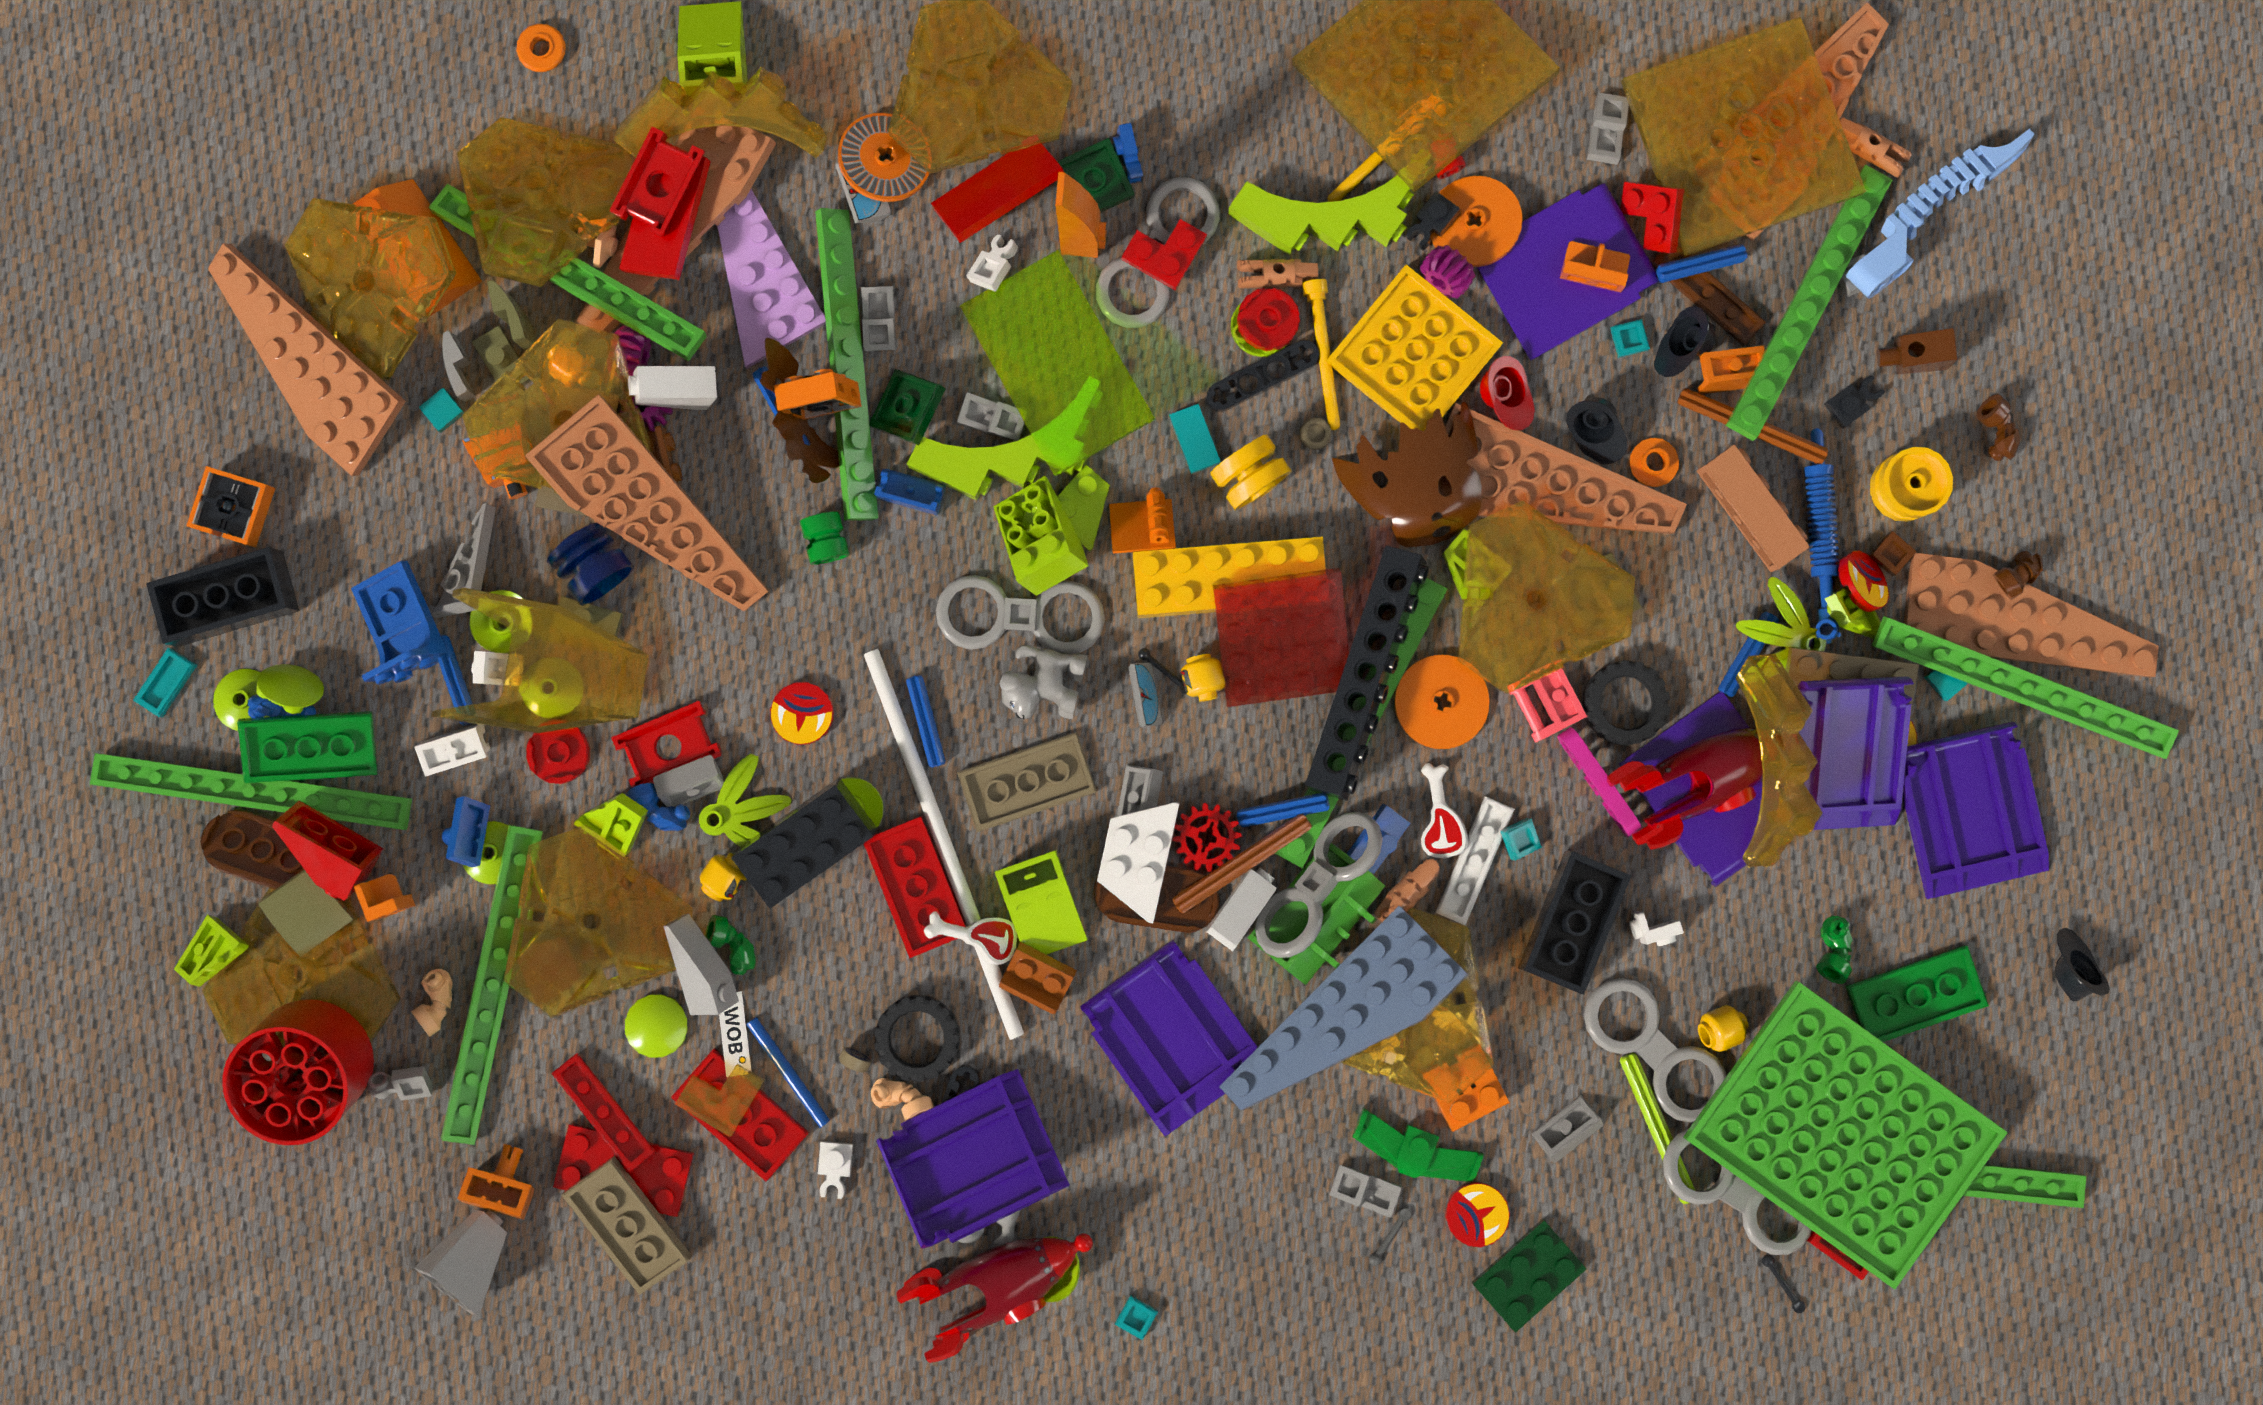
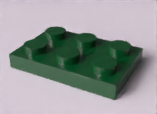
M1542 1219L1471 1283L1516 1333L1587 1268L1546 1221Z

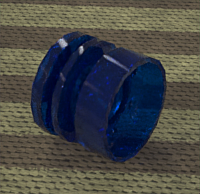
M598 523L585 526L568 536L547 558L549 566L552 569H558L556 575L560 579L574 576L568 583L567 589L578 604L582 606L603 597L624 581L634 569L633 563L622 549L618 548L608 551L613 545L614 539L609 534L605 535L606 528Z

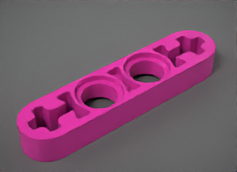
M1572 727L1557 736L1558 741L1578 770L1582 769L1586 774L1584 778L1596 796L1600 795L1604 800L1603 806L1621 832L1629 838L1633 833L1639 831L1642 827L1637 817L1616 787L1609 786L1607 774L1579 734Z

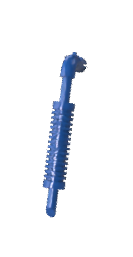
M1818 428L1813 429L1810 433V440L1824 447L1823 432ZM1824 461L1822 464L1812 462V466L1804 468L1805 478H1808L1805 480V484H1808L1805 486V490H1809L1806 492V496L1809 497L1806 499V502L1810 503L1807 505V509H1810L1807 511V515H1810L1807 521H1811V523H1808V527L1811 528L1808 530V533L1812 534L1808 536L1809 540H1812V542H1809V546H1812L1809 552L1813 553L1810 555V559H1813L1810 561V565H1814V567H1811V577H1819L1821 609H1818L1819 622L1816 625L1817 639L1826 640V644H1831V640L1840 637L1841 633L1838 632L1839 625L1837 621L1833 620L1827 611L1825 598L1833 594L1832 577L1839 576V565L1837 563L1840 562V559H1836V557H1839V553L1836 552L1839 550V546H1835L1838 544V540H1835V538H1838V534L1835 533L1838 531V528L1834 527L1837 525V521H1834V519H1837V515H1833V513H1836V509L1833 508L1836 506V503L1833 502L1836 500V496H1832L1835 494V490H1832L1835 484L1831 483L1834 482V477H1831L1834 475V465L1825 464Z

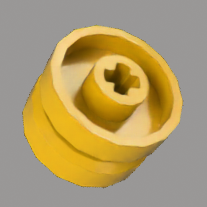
M1267 434L1246 444L1210 472L1218 487H1227L1239 481L1228 491L1226 496L1234 511L1269 493L1292 472L1284 458H1275L1263 464L1274 454L1276 449Z
M1911 447L1887 457L1876 466L1870 479V494L1874 505L1883 515L1894 521L1909 522L1938 511L1947 503L1953 490V475L1949 464L1939 453L1924 447Z

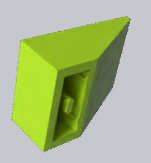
M741 1L679 6L677 51L679 86L686 99L749 94Z
M1042 477L993 506L1016 581L1036 596L1089 566L1081 541L1047 477Z
M1057 850L995 871L1005 904L1020 942L1047 955L1087 941Z

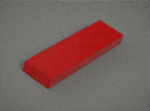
M578 1053L551 1073L630 1173L656 1153L655 1149Z

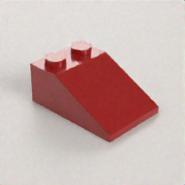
M301 801L295 803L277 818L272 825L315 885L324 889L325 893L329 896L340 898L343 901L355 892L354 885L367 880L384 850L379 845Z

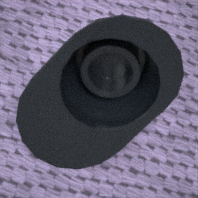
M1692 306L1684 309L1679 313L1670 329L1662 338L1654 360V369L1659 375L1664 377L1676 376L1683 372L1692 361L1700 360L1699 357L1703 353L1711 352L1713 349L1716 327L1709 323L1707 314L1702 308Z
M1590 394L1584 401L1576 403L1569 409L1566 423L1582 453L1600 464H1612L1624 456L1628 445L1627 437L1618 420L1616 408L1610 401L1594 397L1593 394Z
M2068 928L2060 929L2057 933V944L2062 955L2056 962L2054 975L2061 988L2073 1002L2079 1001L2092 993L2103 996L2108 994L2110 990L2109 983L2099 969L2088 946L2073 930Z

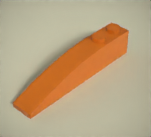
M1058 172L1055 206L1061 255L1098 258L1099 249H1105L1107 235L1106 222H1101L1098 204L1080 183L1068 174Z

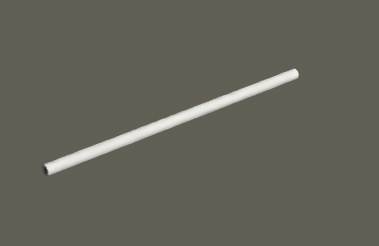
M879 649L864 654L865 660L966 926H969L980 920V915ZM975 947L1009 1039L1011 1040L1023 1035L1024 1031L1010 994L999 987L1003 977L999 965H993L985 961Z

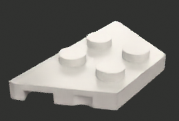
M1172 802L1110 819L1097 881L1149 923H1154L1180 805L1179 802Z

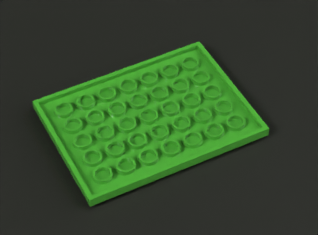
M1795 980L1683 1138L1895 1290L2008 1132L1806 986Z

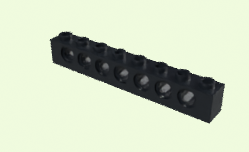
M1385 545L1305 783L1312 791L1325 793L1328 796L1348 801L1349 795H1353L1356 791L1359 777L1356 774L1359 765L1364 764L1369 751V747L1366 744L1369 735L1374 734L1378 726L1379 716L1376 714L1380 703L1384 704L1388 696L1389 686L1386 684L1390 673L1394 674L1398 666L1399 656L1396 654L1400 643L1404 644L1408 636L1409 626L1406 624L1409 615L1414 614L1418 606L1419 597L1416 594L1419 585L1424 584L1428 576L1429 567L1426 566L1427 562L1421 554ZM1406 579V585L1403 589L1392 590L1396 580ZM1387 609H1396L1394 618L1391 620L1382 619L1383 613ZM1386 638V645L1381 650H1373L1372 646L1376 639ZM1370 667L1376 668V675L1371 680H1363V673L1366 669ZM1359 697H1365L1366 705L1364 708L1357 711L1353 710L1354 701ZM1349 727H1356L1354 738L1344 741L1343 732ZM1345 757V767L1339 771H1333L1332 766L1335 759Z

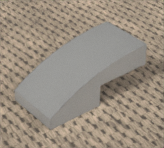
M1598 93L1587 160L1618 165L1621 157L1623 131L1627 125L1629 97Z
M894 286L861 287L864 351L896 350Z
M448 330L443 333L442 341L444 364L456 396L466 402L476 395L461 369L472 362L458 337Z
M966 392L955 423L1004 439L1018 441L1028 412L999 401L993 402Z
M1340 1165L1329 1195L1355 1206H1362L1393 1218L1404 1187Z

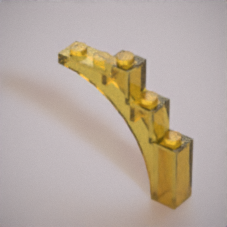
M761 66L739 91L735 89L730 80L723 76L720 77L714 71L709 74L690 96L686 94V91L679 83L670 81L667 77L663 76L619 124L614 141L636 158L651 127L665 132L668 136L667 139L677 134L703 127L722 125L749 127L772 133L790 141L817 158L825 149L827 135L819 124L806 119L795 104L784 100L786 86L782 79L774 72H768Z
M1776 654L1749 656L1736 676V680L1747 699L1755 721L1763 769L1759 817L1752 840L1742 857L1748 868L1774 865L1780 859V855L1786 846L1794 839V835L1804 836L1809 834L1823 813L1804 785V782L1809 778L1811 771L1818 761L1799 734V731L1803 729L1813 710Z

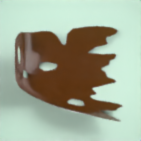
M767 337L764 343L769 370L762 372L760 383L775 395L774 385H776V378L785 383V378L797 376L799 364L786 347L780 342ZM813 374V375H810V376H807V375H806V376H804V378L812 377V376H814V374ZM778 411L772 424L779 430L781 436L786 441L785 448L788 458L791 461L800 459L803 461L804 467L802 471L809 475V481L812 483H821L827 480L831 474L819 466L833 469L840 467L838 450L831 448L819 438L815 430L809 426L808 419L803 420L793 416V413L786 414ZM804 433L809 436L811 445L804 443L802 438Z
M1466 402L1461 403L1460 415L1454 414L1453 416L1454 429L1450 438L1443 423L1441 411L1436 409L1433 412V417L1428 419L1424 431L1418 428L1410 429L1405 423L1401 422L1399 451L1388 452L1387 460H1382L1364 435H1361L1360 442L1356 446L1359 464L1332 458L1339 480L1355 501L1377 520L1391 518L1392 530L1395 533L1396 540L1404 547L1428 546L1448 540L1473 521L1480 511L1481 479L1478 472L1466 463L1467 460L1474 459L1478 454L1474 423ZM1378 471L1383 472L1388 479V484L1383 489L1373 480V474ZM1444 475L1450 482L1452 494L1446 497L1442 496L1438 491L1439 479ZM1440 512L1442 514L1441 518L1432 521L1434 513ZM1442 526L1451 527L1450 531L1443 536H1432L1433 532Z

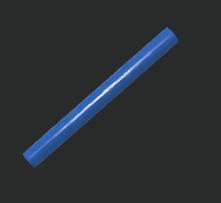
M755 1017L746 1025L819 1128L828 1123L830 1119L758 1018Z

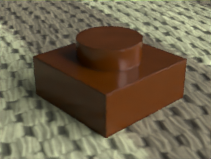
M1891 531L1869 556L1893 577L1901 571L1917 551Z

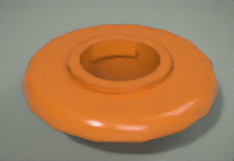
M535 24L527 27L520 34L517 40L516 52L520 62L526 68L534 72H547L562 62L566 44L563 35L555 27L548 24ZM540 41L549 42L550 47L545 55L537 56L533 53L535 44Z
M1649 438L1642 440L1634 447L1630 455L1629 466L1632 475L1638 482L1649 487H1660L1668 484L1675 477L1679 469V457L1675 448L1669 442L1661 438ZM1651 453L1660 455L1663 460L1662 469L1658 471L1651 470L1646 463L1647 456Z

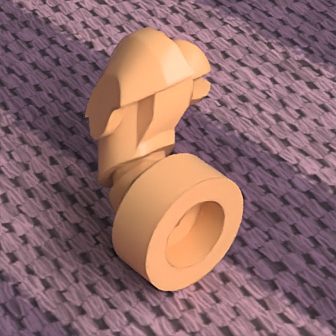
M434 969L428 972L421 982L433 1004L431 1006L421 1004L411 1011L429 1037L441 1030V1022L447 1014L446 1008L451 1009L453 982L449 973L443 969Z
M880 1078L873 1084L871 1089L872 1101L881 1109L905 1102L901 1109L905 1121L935 1107L931 1097L922 1095L916 1088H913V1084H906L903 1081Z

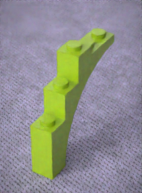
M1421 149L1410 164L1386 184L1366 194L1342 201L1313 203L1290 200L1268 193L1247 181L1229 206L1228 215L1289 256L1294 249L1300 251L1310 237L1306 233L1307 231L1336 251H1339L1343 244L1349 247L1358 233L1354 229L1355 226L1387 247L1391 240L1397 243L1407 228L1403 224L1407 214L1399 208L1404 210L1414 196L1410 190L1416 182L1422 185L1432 169L1428 167L1432 156Z
M1089 377L1078 397L1057 419L1040 431L1023 439L994 447L968 448L943 444L923 436L919 446H915L907 465L910 469L975 500H978L980 494L984 496L987 494L993 481L989 477L990 473L1022 488H1025L1028 482L1034 483L1041 468L1036 465L1038 461L1072 477L1075 470L1081 472L1088 458V455L1084 453L1086 449L1085 444L1076 439L1077 437L1084 438L1091 421L1086 420L1091 408L1097 410L1104 397V393L1100 392L1102 388L1101 382Z

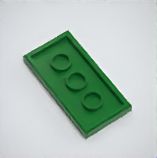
M373 711L243 718L237 721L244 783L378 774Z
M1963 945L1845 986L1859 1025L1882 1042L1989 1006L1968 945Z

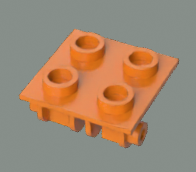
M1151 488L1146 495L1147 501L1109 504L1113 554L1176 549L1172 499H1165V494L1160 488Z

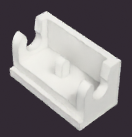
M483 722L424 740L414 746L425 777L486 758L487 752L490 751V745L485 743L483 738L485 733Z

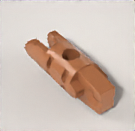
M1843 117L1838 121L1832 133V136L1843 143V146L1897 178L1900 177L1903 166L1896 161L1904 163L1909 161L1912 156L1910 151L1858 122L1854 123Z
M1301 259L1237 261V269L1239 271L1261 272V276L1241 277L1238 280V287L1241 289L1302 287L1303 282L1318 279V263H1303Z
M1426 859L1413 872L1408 871L1400 882L1387 893L1374 912V915L1383 922L1398 906H1401L1408 913L1430 891L1428 886L1435 880V877H1438L1440 867L1437 860Z

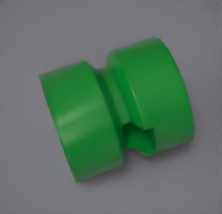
M839 512L820 513L799 521L803 538L810 542L806 547L810 565L825 564L850 556L846 538L840 536L844 528Z

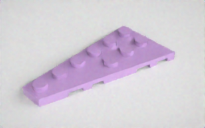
M752 189L739 205L735 203L724 214L725 219L717 226L746 369L766 358L764 342L767 337L780 342L786 347L826 324L824 314Z

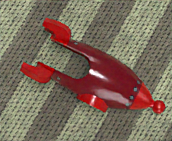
M1788 724L1782 732L1768 728L1728 730L1701 739L1667 757L1655 766L1632 761L1612 772L1607 777V783L1610 787L1620 783L1625 792L1636 788L1641 793L1687 773L1690 775L1691 788L1689 792L1679 800L1643 819L1648 826L1632 834V839L1637 845L1647 843L1650 850L1665 847L1681 838L1684 828L1682 821L1699 816L1710 810L1718 813L1730 811L1753 800L1757 795L1753 786L1758 784L1782 754L1787 739Z
M1086 1233L1077 1235L1074 1242L1060 1238L1020 1239L993 1247L958 1265L945 1275L938 1269L931 1267L913 1275L896 1292L897 1300L900 1304L919 1297L921 1305L969 1284L978 1287L985 1295L987 1302L985 1305L940 1328L941 1332L935 1336L938 1339L932 1341L933 1349L924 1353L926 1360L929 1363L955 1356L963 1348V1344L969 1338V1332L987 1327L1001 1320H1004L1006 1325H1010L1042 1309L1046 1305L1044 1296L1067 1272L1075 1258V1254L1078 1251L1088 1252L1091 1250L1093 1240Z

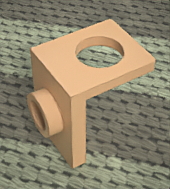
M581 214L579 216L577 243L595 248L593 267L600 268L610 256L613 257L617 250V223ZM587 225H595L601 230L600 235L595 240L587 235Z

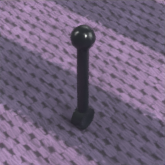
M1147 648L1139 650L1138 656L1141 660H1147L1178 685L1181 693L1187 694L1183 681L1154 659Z
M1769 1254L1764 1255L1762 1258L1763 1265L1770 1268L1792 1302V1309L1796 1313H1803L1806 1308L1805 1303L1796 1298L1775 1266L1774 1257Z

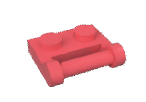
M1558 660L1506 686L1510 695L1514 694L1533 731L1531 736L1535 743L1587 717ZM1532 684L1552 721V724L1544 727L1525 690L1526 687Z

